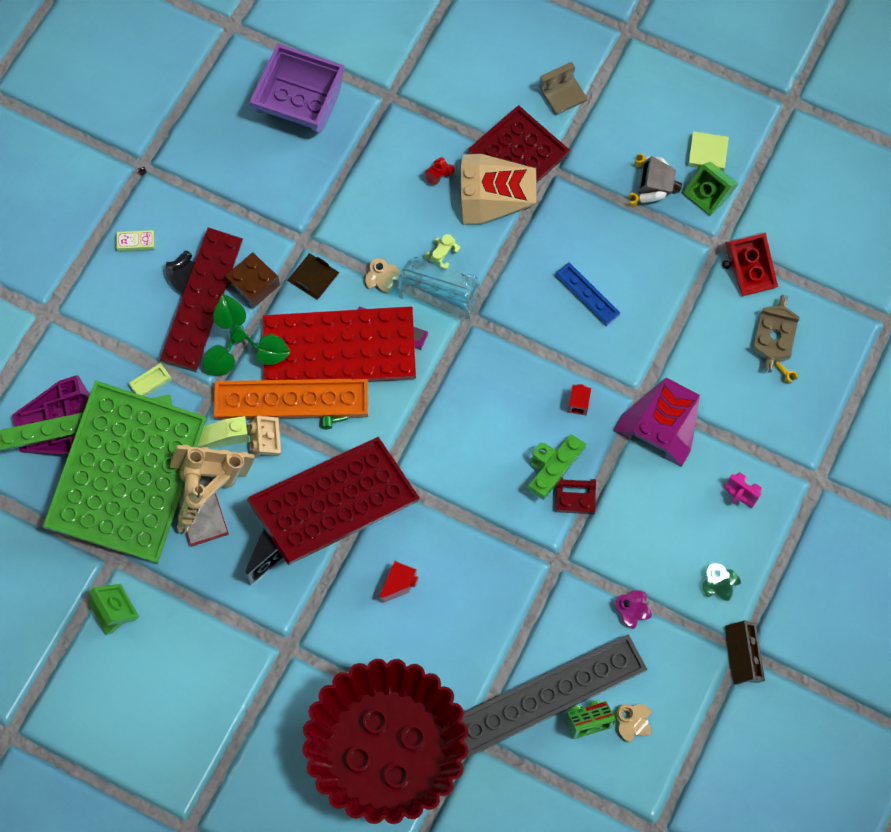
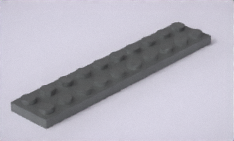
M629 634L465 712L461 721L467 725L469 730L468 736L464 740L469 751L466 759L646 672L647 668Z

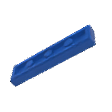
M570 262L556 272L555 276L605 326H608L620 315V311Z

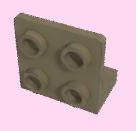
M572 62L540 76L539 88L556 114L587 101V96L574 78L575 66Z

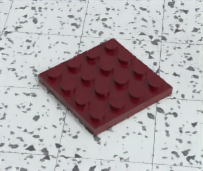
M518 105L468 149V153L484 154L536 168L537 183L570 154V149Z

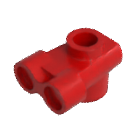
M440 157L425 171L426 180L430 184L436 185L440 182L441 177L452 175L455 172V168L453 165L447 164L443 157Z

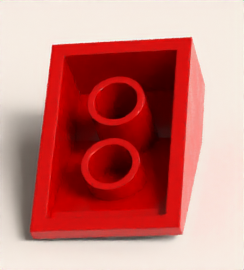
M757 233L725 242L729 261L742 296L778 287L766 233Z

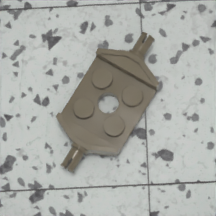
M784 295L780 296L778 306L763 308L760 315L753 351L765 359L764 371L767 372L768 370V373L772 372L775 361L789 360L792 355L793 342L800 317L786 307L787 295L785 298ZM773 332L778 333L780 339H772L770 334Z

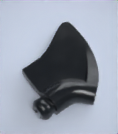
M184 251L175 261L166 262L167 278L171 286L182 297L195 264L190 260L192 254L189 251Z

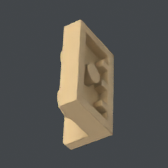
M256 416L248 426V431L251 434L249 447L254 458H257L259 455L279 456L281 454L279 418Z

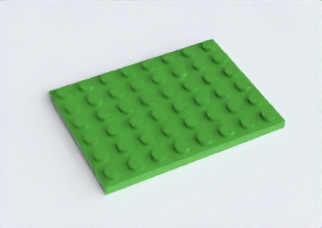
M95 380L43 528L158 564L185 484L180 478V469L170 468V461L177 445L198 446L207 417Z

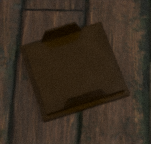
M309 253L287 281L318 300L339 272L321 258Z

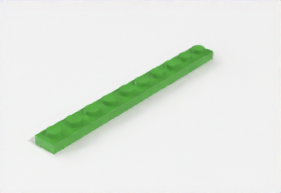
M170 394L151 398L172 405ZM83 413L0 430V451L76 435Z

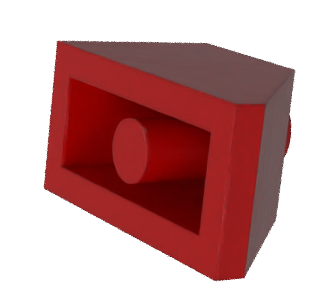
M394 561L380 593V602L385 603L409 593L411 587L415 588L419 579L416 576L417 569Z

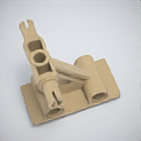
M189 445L176 446L170 461V468L180 469V478L185 482L184 503L178 515L179 523L177 524V529L179 532L182 533L183 529L184 533L188 532L190 526L195 523L196 518L199 516L201 507L222 486L232 487L238 476H247L254 461L253 454L230 452L224 449L214 450L207 447H190ZM201 475L215 477L206 487L201 484L199 486Z

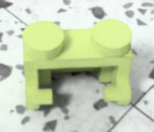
M445 234L441 242L436 237L434 243L438 247L433 251V255L430 256V252H426L424 255L426 259L433 262V266L445 272L448 269L449 263L445 262L443 264L442 261L448 251L452 248L454 249L453 252L457 253L461 248L449 234Z

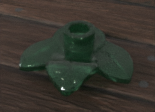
M718 563L711 564L706 571L707 578L703 583V591L706 597L716 593L721 599L729 601L733 594L732 586L741 584V580L734 570L725 569ZM715 570L719 571L718 577L714 575Z

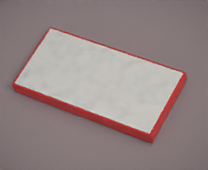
M201 475L199 486L201 484L206 487L212 481L211 477ZM185 484L178 502L180 510L184 503ZM216 493L201 507L199 516L187 532L191 547L229 535Z

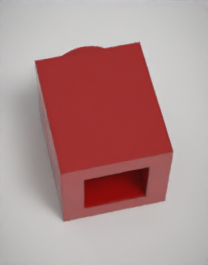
M584 384L572 385L568 413L587 416L591 388Z

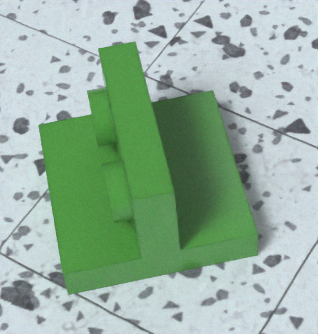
M121 584L93 587L89 591L92 598L88 603L106 635L112 634L123 623L135 621L139 617Z

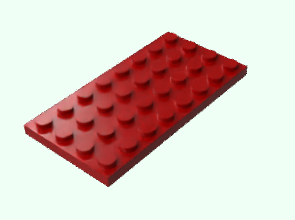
M413 306L263 315V336L268 334L277 335L290 349V354L280 363L274 365L264 364V380L368 379V381L416 379Z

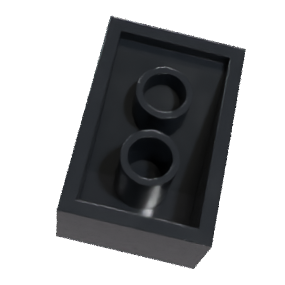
M263 528L264 530L245 570L247 581L250 585L255 583L283 558L265 528Z

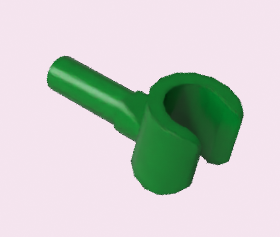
M325 416L322 419V429H332V423L348 420V417L332 418L331 416Z

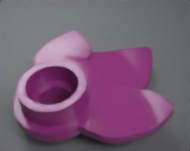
M634 590L628 595H620L615 600V609L621 614L623 623L632 629H635L637 620H647L652 617L650 608L644 603L648 597L645 592ZM623 601H626L628 607H624Z

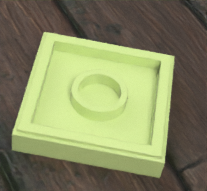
M693 131L688 166L701 168L704 163L712 162L724 171L729 137Z

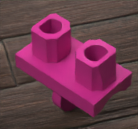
M741 472L736 475L732 474L724 486V489L734 496L732 503L736 504L739 500L753 508L761 496L762 487L754 483L752 486H749L745 483L746 476Z

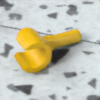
M779 361L775 363L785 375L784 380L787 384L792 383L789 375L795 380L798 378V374L795 371L789 372Z

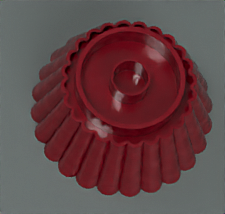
M373 659L369 662L368 666L357 663L349 669V673L340 672L333 677L332 685H326L320 689L319 701L312 703L308 710L311 720L307 721L303 726V734L307 740L302 746V752L306 758L310 759L306 769L311 777L317 778L315 782L317 791L320 794L329 795V803L332 807L336 809L345 808L347 815L354 819L364 816L365 820L371 824H378L383 819L390 824H397L403 820L404 816L408 819H417L423 813V809L432 810L439 805L440 796H447L452 792L454 788L453 780L458 779L463 773L464 768L461 761L467 757L469 752L468 746L464 742L469 730L467 725L461 721L464 715L463 708L458 703H453V691L449 687H441V680L436 674H425V670L419 664L406 666L405 662L400 659H393L388 663L382 659Z

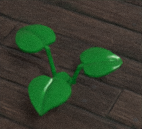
M224 294L221 295L213 317L215 323L220 328L229 329V345L226 350L221 345H215L206 352L203 360L204 373L207 375H225L231 372L235 366V358L229 353L233 342H242L244 339L255 349H258L256 358L265 365H274L287 358L290 354V349L277 335H265L260 339L259 346L256 345L249 335L245 334L242 324L246 320V312L243 306L234 298Z

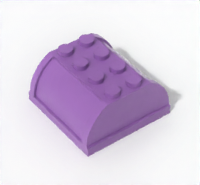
M277 43L250 100V106H252L255 112H264L309 127L313 131L320 133L325 128L338 99L345 66Z

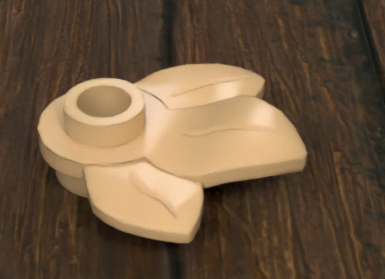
M376 258L370 263V271L365 277V282L368 289L377 285L381 291L389 294L393 287V280H401L402 274L395 265L387 264L382 258ZM377 264L382 265L381 270H378L376 268Z
M624 704L618 707L616 719L620 723L618 730L624 740L631 742L635 734L639 736L651 734L650 725L646 720L652 712L649 707L643 704L635 706ZM628 712L629 718H624L622 713Z

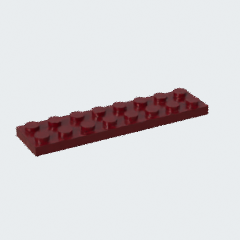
M207 228L160 361L197 372L214 324V310L221 295L225 293L227 288L225 276L234 268L243 238Z

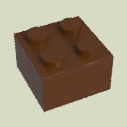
M253 252L225 276L227 286L252 309L280 286L278 275Z

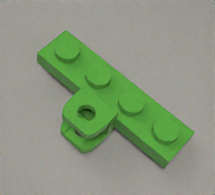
M572 434L557 451L545 443H539L532 453L533 458L530 463L540 472L529 484L527 490L544 500L585 450L587 444Z

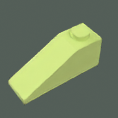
M245 416L224 419L204 426L197 447L212 448L249 442Z

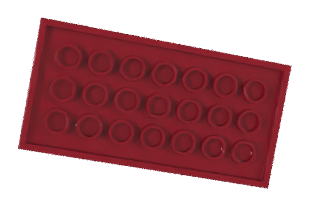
M378 436L249 496L247 502L286 563L291 565L417 503L420 497Z

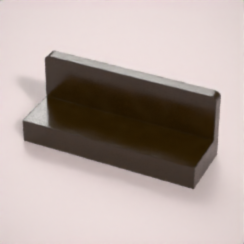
M743 620L725 626L733 683L738 685L749 681L756 683L764 682L765 677L756 623Z

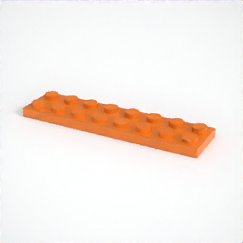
M368 379L215 381L214 418L229 419L243 416L246 419H254L256 416L278 418L368 417Z

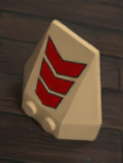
M484 154L463 155L461 163L463 224H483L536 205V168Z

